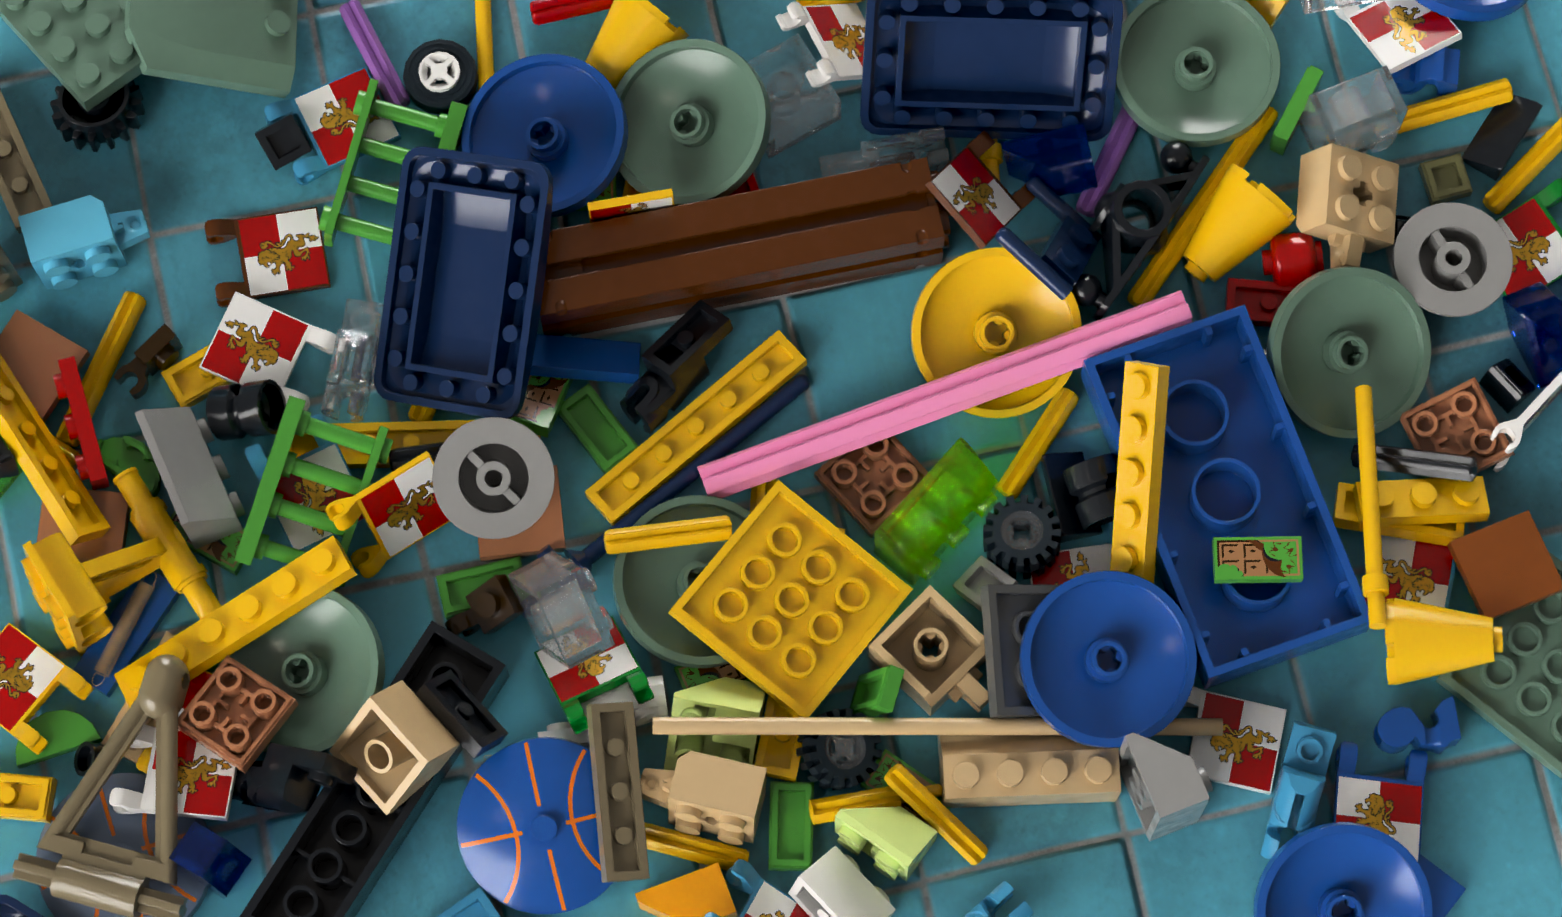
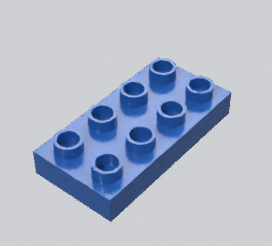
M1245 304L1083 361L1080 376L1110 452L1115 454L1117 461L1125 361H1142L1170 366L1155 566L1166 593L1180 607L1191 627L1197 653L1196 670L1204 689L1367 632L1369 629L1368 605ZM1301 536L1304 578L1302 582L1214 584L1213 537Z

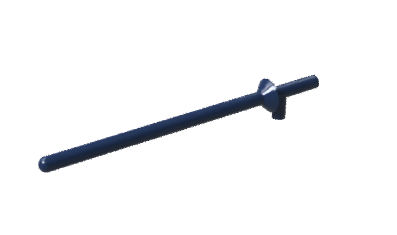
M800 374L793 378L609 529L632 527L650 509L676 497L700 477L697 466L725 457L806 391L810 386L808 376ZM604 533L582 551L563 549L565 556L569 560L566 564L563 563L549 544L537 552L536 556L551 576L519 601L524 610V613L521 615L525 619L577 576L581 575L587 582L591 583L592 564L607 553L604 546Z

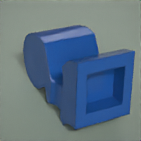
M1444 47L1391 75L1383 68L1382 75L1379 78V85L1383 89L1399 92V94H1413L1426 85H1435L1437 88L1436 95L1438 96L1456 92L1459 76L1460 49Z
M1454 696L1442 700L1430 717L1433 723L1431 728L1423 725L1410 707L1393 708L1386 712L1380 718L1373 731L1376 745L1381 751L1388 754L1403 752L1409 744H1412L1415 750L1434 752L1439 755L1445 749L1456 746L1461 739Z

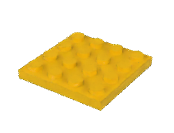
M778 480L673 605L668 614L795 717H810L913 588Z

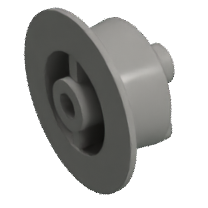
M1448 202L1428 206L1414 214L1404 224L1395 241L1393 267L1398 282L1412 294L1415 302L1420 307L1441 316L1464 317L1485 310L1502 295L1512 274L1513 255L1510 242L1504 230L1491 216L1467 204Z
M486 417L462 425L445 440L434 462L432 482L440 509L456 527L476 537L502 539L525 531L543 515L553 495L555 473L547 447L531 429L511 419Z

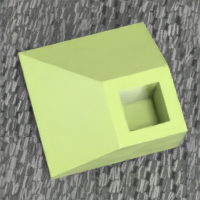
M722 677L675 692L671 717H763L766 693L753 682ZM668 735L664 769L675 770L677 759L690 751L754 765L759 735Z
M901 806L840 809L835 815L834 832L839 835L837 842L855 855H859L861 851L876 860L873 864L874 868L893 881L899 876L907 882L937 838L938 831Z

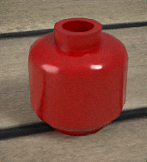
M1301 232L1280 233L1270 240L1269 250H1261L1264 275H1272L1273 282L1278 286H1297L1308 277L1324 271L1321 240L1314 241L1313 236Z

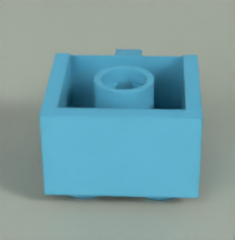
M91 195L18 217L30 262L46 289L64 290L75 286L78 280L93 275L98 278L113 275L119 270V267L128 265L124 249L150 238L147 221L141 209L109 214L104 202Z

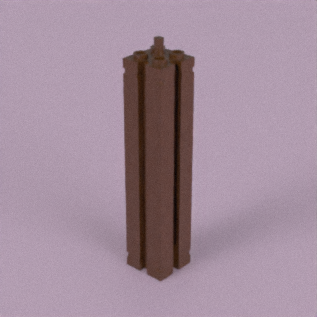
M927 157L910 160L907 164L898 162L551 230L540 311L544 335L564 336L566 334L575 336L682 315L700 299L711 307L717 308L915 269L918 265L931 266L941 264L943 259L942 249L949 248L948 235L951 234L948 216L951 215L925 186L938 171H930Z

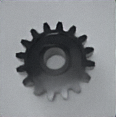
M134 80L88 112L63 85L56 86L55 91L58 99L50 102L54 112L52 119L56 129L60 130L63 140L68 142L73 139L76 148L79 150L86 143H90L93 152H98L101 143H107L110 149H114V139L118 137L128 141L130 139L127 132L128 128L139 129L141 125L137 116L145 114L142 104L144 99L139 85H135Z

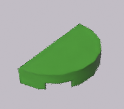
M130 436L97 440L106 471L113 476H117L130 467H136L153 497L157 496L160 491L161 476L150 449L143 442Z
M67 710L48 711L34 718L28 724L48 741V745L39 755H36L18 740L15 749L17 767L21 769L76 751L80 744L86 741L100 743L103 740L96 727L81 714Z

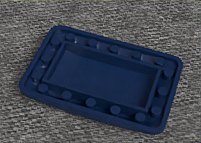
M867 0L860 101L861 124L872 134L888 136L976 138L982 131L986 130L992 139L1098 141L1108 134L1112 126L1123 20L1122 0Z
M424 146L414 147L405 155L400 174L374 373V385L377 393L382 398L394 402L482 417L511 419L521 411L533 361L550 237L553 177L550 170L544 164Z

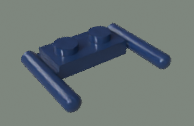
M1033 176L1026 183L1027 190L1061 221L1056 225L1039 256L1007 227L999 229L995 238L999 244L1058 298L1064 300L1073 290L1072 286L1077 283L1102 236L1097 230L1094 234L1088 229L1091 225L1043 180L1038 176Z

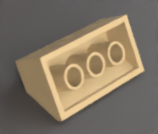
M937 735L940 785L942 786L941 798L942 804L945 807L968 808L1116 802L1121 793L1118 748L1087 746L1072 741L1063 735Z

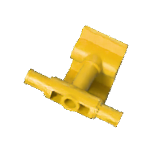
M130 467L122 471L112 481L132 510L129 514L130 521L143 542L80 563L61 532L52 534L35 544L28 541L22 545L26 558L20 562L25 569L24 573L29 580L28 583L33 591L32 594L43 613H49L52 617L50 619L55 626L54 630L66 650L75 647L80 657L83 656L87 647L98 642L113 630L114 626L105 613L108 608L106 604L111 602L110 597L159 568L173 590L178 592V594L185 595L199 619L221 607L220 602L206 581L208 570L203 563H199L182 534L167 513L168 507L164 500L159 497H153L136 467Z

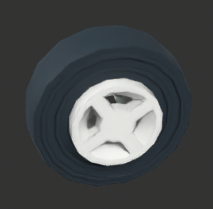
M437 39L425 42L412 51L405 63L403 80L406 92L417 107L428 113L440 114L442 112L448 114L452 101L465 105L469 103L477 89L478 72L474 58L465 47L454 41ZM444 80L446 82L434 84L436 81Z

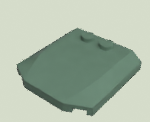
M126 0L124 34L129 45H134L142 62L139 67L143 75L286 98L291 90L296 67L298 0Z

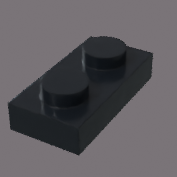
M451 669L424 683L416 693L419 699L473 758L499 745L508 734Z

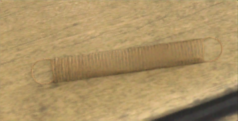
M139 581L140 583L136 586V590H134L135 592H133L134 594H132L133 596H131L132 598H130L131 600H129L130 602H128L129 604H127L128 606H126L127 608H125L126 610L122 614L124 616H121L119 619V623H117L118 625H116L117 627H115L116 629H114L115 631H113L114 633H112L113 635H111L112 637H110L111 639H109L110 641H108L109 643H107L108 645L104 649L106 651H103L105 653L101 654L97 662L98 664L94 668L96 671L104 674L102 675L104 679L109 677L108 675H110L113 669L112 666H109L112 665L110 663L116 664L132 632L129 629L131 628L130 626L135 627L148 601L145 598L147 597L146 595L150 597L155 586L152 587L143 581Z

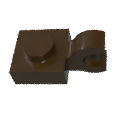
M164 323L134 352L136 357L116 371L114 378L120 385L129 377L138 378L137 384L129 391L135 400L141 398L147 392L149 374L153 377L159 370L164 371L171 367L178 359L179 350L183 346L177 335Z
M506 574L495 575L466 596L471 607L469 610L455 615L444 624L447 630L457 636L463 633L464 637H468L480 628L484 634H492L524 613V610Z

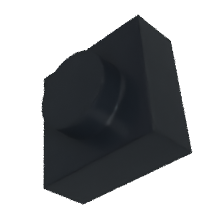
M292 112L255 132L257 140L275 170L313 149Z

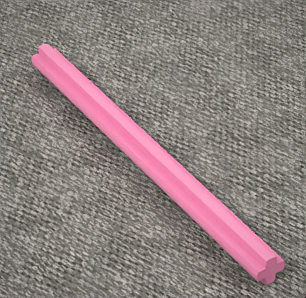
M1179 290L697 466L707 496L723 499L1082 367L1085 359L1192 323L1191 318L1193 317L1182 291Z

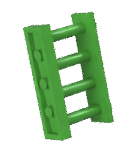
M370 78L367 91L359 90L355 101L353 114L359 115L333 205L332 207L325 205L321 214L318 230L324 231V245L333 247L337 230L388 245L392 243L393 228L343 215L349 192L397 205L399 188L354 176L360 153L402 165L405 155L410 150L367 138L366 133L372 115L435 132L434 137L441 138L438 146L439 149L457 151L468 105L452 101L448 114L441 112L439 116L377 99L379 80Z
M289 395L234 561L251 566L253 558L262 560L264 556L288 564L306 553L269 540L270 535L262 533L266 518L276 519L277 515L342 536L340 543L347 555L358 519L349 529L340 531L336 528L334 522L329 519L327 513L282 499L284 494L276 492L281 476L289 478L290 474L356 495L370 486L377 462L382 464L387 462L393 444L392 439L386 438L389 428L380 426L376 438H372L310 417L311 412L303 410L306 401ZM304 433L369 454L370 456L362 479L296 458L297 453L289 451L294 435L303 437Z

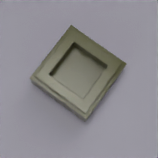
M1461 153L1420 163L1418 169L1430 206L1471 196L1473 190Z

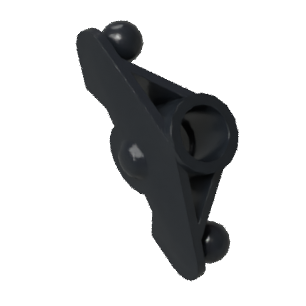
M1180 141L1168 143L1162 148L1160 153L1161 166L1166 172L1177 175L1147 181L1136 180L1126 185L1120 183L1114 192L1105 193L1098 200L1094 208L1095 220L1088 230L1094 234L1101 224L1107 294L1102 291L1101 282L1098 278L1089 273L1081 274L1077 283L1072 286V293L1078 305H1093L1097 308L1092 317L1097 321L1103 317L1147 256L1157 254L1163 249L1169 237L1167 227L1211 158L1204 154L1199 162L1193 159L1192 151L1187 144ZM1178 190L1172 201H1170L1167 193ZM1135 207L1141 210L1148 220V229H1138L1132 226L1125 219L1122 209ZM1121 252L1124 254H1135L1121 274Z

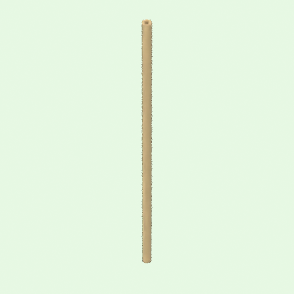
M652 717V735H1061L1042 718ZM1175 718L1167 727L1154 736H1222L1223 720L1222 718Z

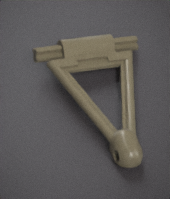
M164 654L151 660L145 670L138 697L36 846L39 849L62 855L59 862L20 853L18 860L14 861L12 867L14 869L12 876L14 879L50 888V893L53 897L125 917H140L141 914L152 917H185L187 898L149 888L150 879L177 886L178 712L184 704L190 685L189 670L181 659L174 655ZM149 718L156 720L155 856L72 834Z

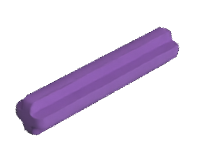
M351 0L343 4L339 8L341 17L373 78L379 80L378 88L385 101L404 107L410 104L409 95L360 1Z
M1123 106L1076 203V211L1090 218L1095 217V205L1108 192L1139 126L1129 116Z

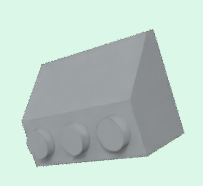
M190 407L142 409L135 412L137 421L181 526L195 550L243 530L238 517L245 515V510L237 492L233 491L229 494L223 480L230 478V475L221 455L212 456L207 443L214 441V437L205 417L197 420Z
M1133 732L1125 735L1119 750L1120 774L1149 842L1198 823L1210 800L1208 793L1213 791L1205 768L1203 766L1197 768L1193 757Z

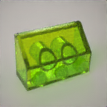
M960 437L875 531L874 554L912 586L921 577L927 581L942 564L939 556L948 546L956 549L969 534L970 529L967 525L977 514L981 518L986 516L998 501V498L995 496L998 480L963 438Z

